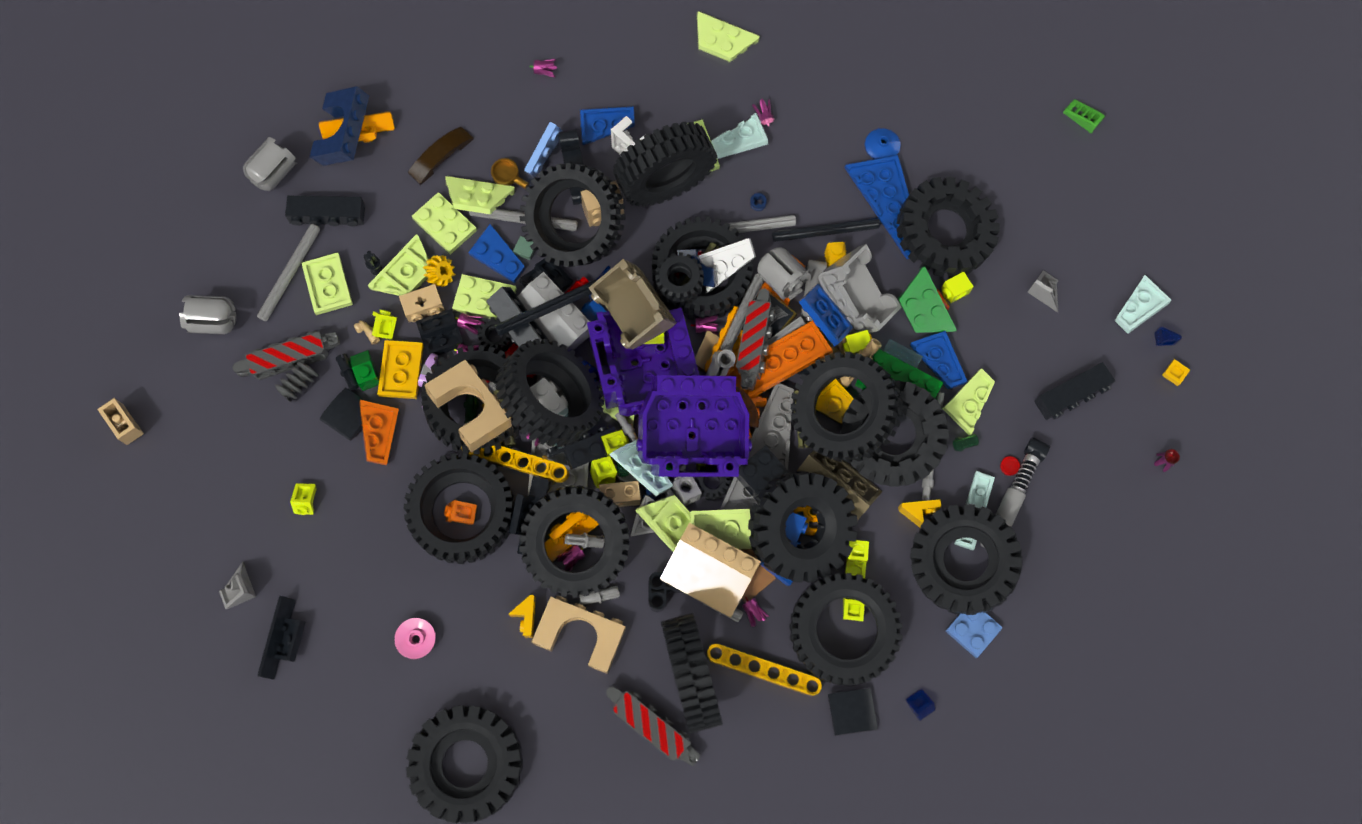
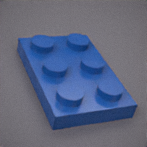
M819 283L799 301L803 310L809 314L815 325L821 329L826 339L834 347L853 328Z

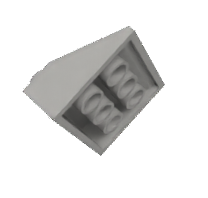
M543 272L531 281L517 297L525 308L530 310L564 293ZM573 303L535 320L550 342L556 341L558 347L562 344L567 346L566 351L568 352L571 349L574 350L589 338L587 322L590 321Z

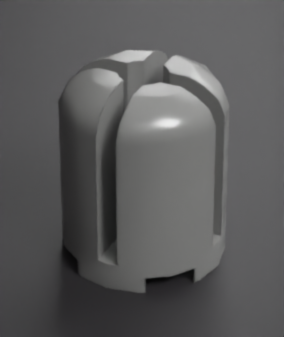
M268 137L244 163L242 168L247 179L264 191L274 190L297 164V162H294L296 158L287 148L283 149L281 146L274 144L276 140Z
M782 247L774 248L769 253H766L761 258L757 267L759 276L783 301L785 298L792 300L803 291L801 287L806 280L810 282L811 274Z
M186 295L182 299L185 305L183 313H179L180 324L183 329L188 331L187 333L225 335L234 328L236 308L231 299L224 296Z

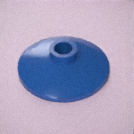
M884 128L875 129L866 137L865 149L873 159L896 156L900 151V140L891 130Z

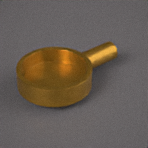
M502 158L492 165L491 175L496 184L510 186L516 183L524 189L529 186L528 182L518 177V167L513 160Z

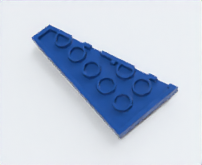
M898 155L845 165V170L905 258L909 259L908 256L911 251L910 249L903 251L900 243L904 238H898L896 230L900 225L896 224L900 208L909 196Z

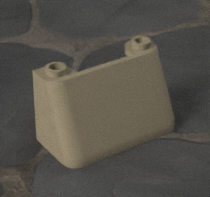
M622 259L589 287L592 292V299L597 304L601 303L606 306L623 332L620 341L626 349L633 350L676 325L674 317L642 270L625 259Z

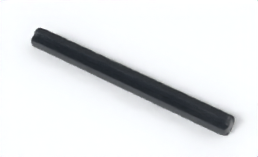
M878 218L778 230L772 232V239L774 242L873 230L880 227V221Z
M593 280L495 325L497 334L501 336L592 294L589 287L597 280Z

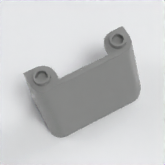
M867 244L857 247L823 270L818 276L824 291L853 326L849 332L850 334L868 330V333L877 332L902 308L894 295L889 293L881 294L865 264L871 261L872 254Z

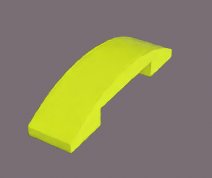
M849 541L848 546L853 548L850 556L846 557L845 573H852L854 576L857 574L862 575V578L865 579L869 542ZM843 598V619L863 621L865 605L854 599Z

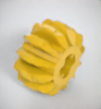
M435 255L431 259L426 260L427 266L423 267L426 273L423 276L428 277L427 282L432 283V285L435 284L436 287H445L448 283H451L453 281L451 276L456 275L452 272V269L455 268V266H451L452 260L446 259L444 255Z

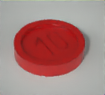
M1008 456L1001 461L1000 469L1005 475L1013 476L1018 473L1020 463L1015 457Z

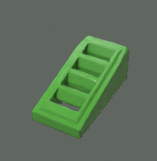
M1075 99L1063 111L1065 115L1089 133H1092L1105 118V115ZM1074 107L1077 108L1075 112L1071 111Z

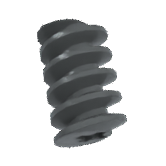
M297 362L299 369L292 367L293 375L286 373L288 380L281 378L282 386L275 384L277 391L290 403V397L297 399L295 392L303 393L300 388L301 386L308 388L306 381L313 382L312 375L319 376L306 363Z

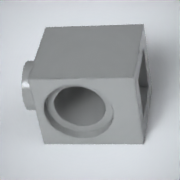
M676 477L673 481L672 490L684 506L700 500L702 492L693 477ZM686 486L690 491L685 492L681 487Z

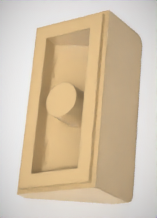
M708 330L695 357L698 370L705 372L707 360L711 358L713 346L717 344L720 338Z

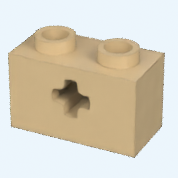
M435 284L399 296L409 323L445 311Z
M113 398L97 409L117 439L128 445L144 434L124 404Z
M639 481L599 484L600 491L606 497H610L618 507L641 505Z

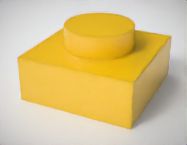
M1174 359L1162 376L1176 386H1179L1190 369Z

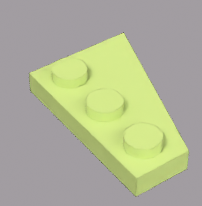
M982 368L979 369L942 408L968 435L973 433L976 421L981 415L983 405L987 401L995 381Z

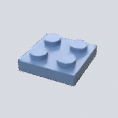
M980 612L976 613V615L960 613L945 631L975 658H978L1003 627L987 613Z

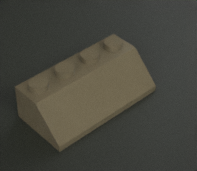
M816 451L810 453L797 470L823 475L836 481L837 486L843 487L848 493L846 498L853 501L855 509L851 511V514L857 515V521L882 493L878 487L859 474L848 462L827 458Z

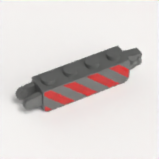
M765 288L760 289L758 292L757 301L752 300L748 303L736 368L741 376V387L745 390H754L757 379H761V374L765 373L766 369L764 358L769 353L767 341L772 336V327L770 325L771 321L775 320L776 311L770 302V293Z
M320 331L308 332L305 336L293 337L280 344L274 343L269 345L268 348L252 350L249 354L245 355L244 360L234 363L232 369L240 377L253 375L256 379L262 380L290 371L292 367L299 368L297 362L309 365L324 360L329 355L328 350L340 345V341L336 332L321 334Z
M614 686L607 688L606 696L615 703L613 710L617 717L670 760L681 759L691 766L696 764L700 755L690 745L691 742L688 741L690 736L681 729L679 732L673 729L672 726L674 724L665 716L662 719L657 716V710L649 703L646 706L640 702L641 697L634 691H631V693L625 691L623 694Z

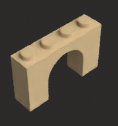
M466 360L425 384L426 393L437 408L462 394H471L482 400L484 403L482 413L458 429L460 438L471 453L512 427V417L507 418L505 415L508 411L507 408H501L500 399H497L495 393L492 394L489 391L490 388L487 382L478 377L477 369L473 364L469 365Z
M550 597L532 643L552 652L561 629L567 623L575 620L586 621L597 632V643L588 666L608 674L626 630L623 622L616 618L608 620L604 618L605 615L595 610L593 613L585 610V606L575 603L574 606L568 604V600L563 597Z

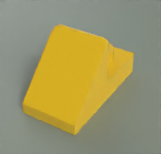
M939 499L901 503L898 510L921 528V525L924 523L923 512L925 515H932L942 506Z
M529 595L509 613L510 617H524V620L520 622V632H523L525 638H533L536 597L534 595Z

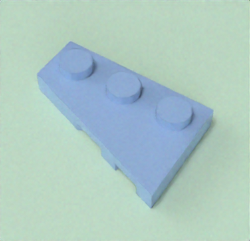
M550 122L524 169L528 174L535 177L540 173L543 164L558 144V132H562V130L557 125Z

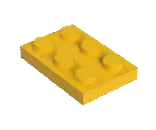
M385 340L377 393L379 397L417 399L418 380L424 348L423 343Z

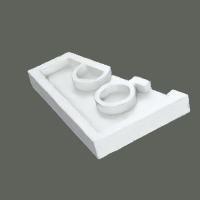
M750 238L699 255L703 264L715 268L716 287L756 257ZM706 286L707 292L712 291L716 287Z

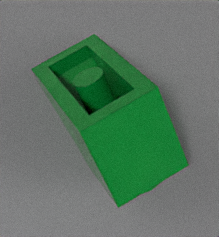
M369 350L351 356L352 369L362 391L379 386V377Z

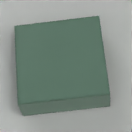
M520 236L513 253L531 260L535 252L530 247L533 241L527 242L525 237Z

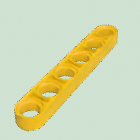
M491 446L493 453L489 457L484 456V448L480 449V454H474V451L468 454L470 457L476 455L481 460L484 458L488 462L557 483L565 482L569 477L568 469L561 463L542 459L503 446L497 451L494 446ZM506 452L510 453V460L502 462L501 456ZM522 458H528L529 462L526 467L519 466V461ZM540 463H545L546 470L542 473L537 472V466ZM559 468L564 469V475L561 478H556L554 475L555 471Z
M713 644L707 650V657L713 663L797 692L814 696L822 689L821 681L814 676L720 644ZM719 648L722 656L719 659L712 658L710 655L711 649ZM733 654H737L741 658V663L737 666L732 665L729 661L730 656ZM751 661H757L760 664L758 672L750 671L749 663ZM772 667L779 670V676L776 679L768 676V670ZM788 675H797L799 679L797 685L793 686L788 683ZM812 680L817 683V691H808L806 687L808 681Z

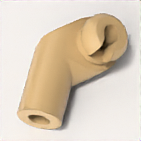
M360 320L354 324L356 332L361 333L364 331L371 344L374 345L380 341L379 337L372 335L373 328L365 321Z

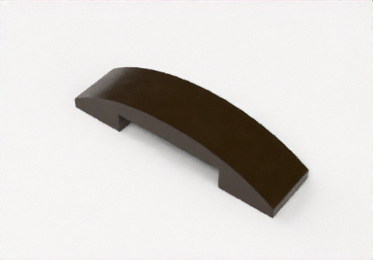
M462 127L448 132L434 142L416 160L408 174L422 185L434 174L433 170L457 149L461 151L474 138Z

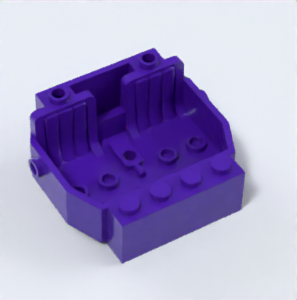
M682 308L669 310L676 321V325L664 332V344H642L633 350L626 349L622 345L620 340L622 339L621 334L623 332L609 311L596 312L597 320L587 322L589 339L606 409L618 407L619 414L623 416L639 414L648 392L652 391V376L654 375L700 376ZM603 341L608 365L601 366L596 346L597 342ZM660 346H662V347L664 348V349L661 350V351H659V350L657 349V348L660 347ZM634 361L638 362L636 366L632 365L631 363ZM662 364H668V367L663 368ZM614 380L615 383L613 385H609L608 381Z
M652 376V391L648 392L639 411L638 439L636 441L638 456L642 463L651 464L652 475L658 477H739V465H748L752 442L749 440V413L740 392H736V376ZM681 402L685 403V408L683 410L679 407V404ZM700 402H703L705 405L702 410L699 409ZM690 432H694L695 437L693 439L689 438ZM667 463H672L673 468L671 470L666 469ZM696 464L717 465V470H696ZM679 465H686V470H679Z

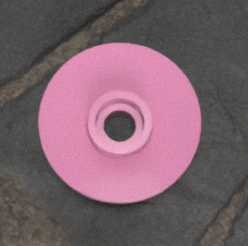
M412 618L404 621L395 633V646L401 655L409 659H419L426 656L433 649L436 640L432 625L421 618ZM415 636L420 637V641L418 643L413 642V638Z

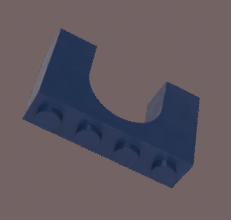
M357 86L326 93L322 109L334 118L344 116L340 128L333 136L313 142L310 153L311 159L322 166L354 160L369 100L367 93Z

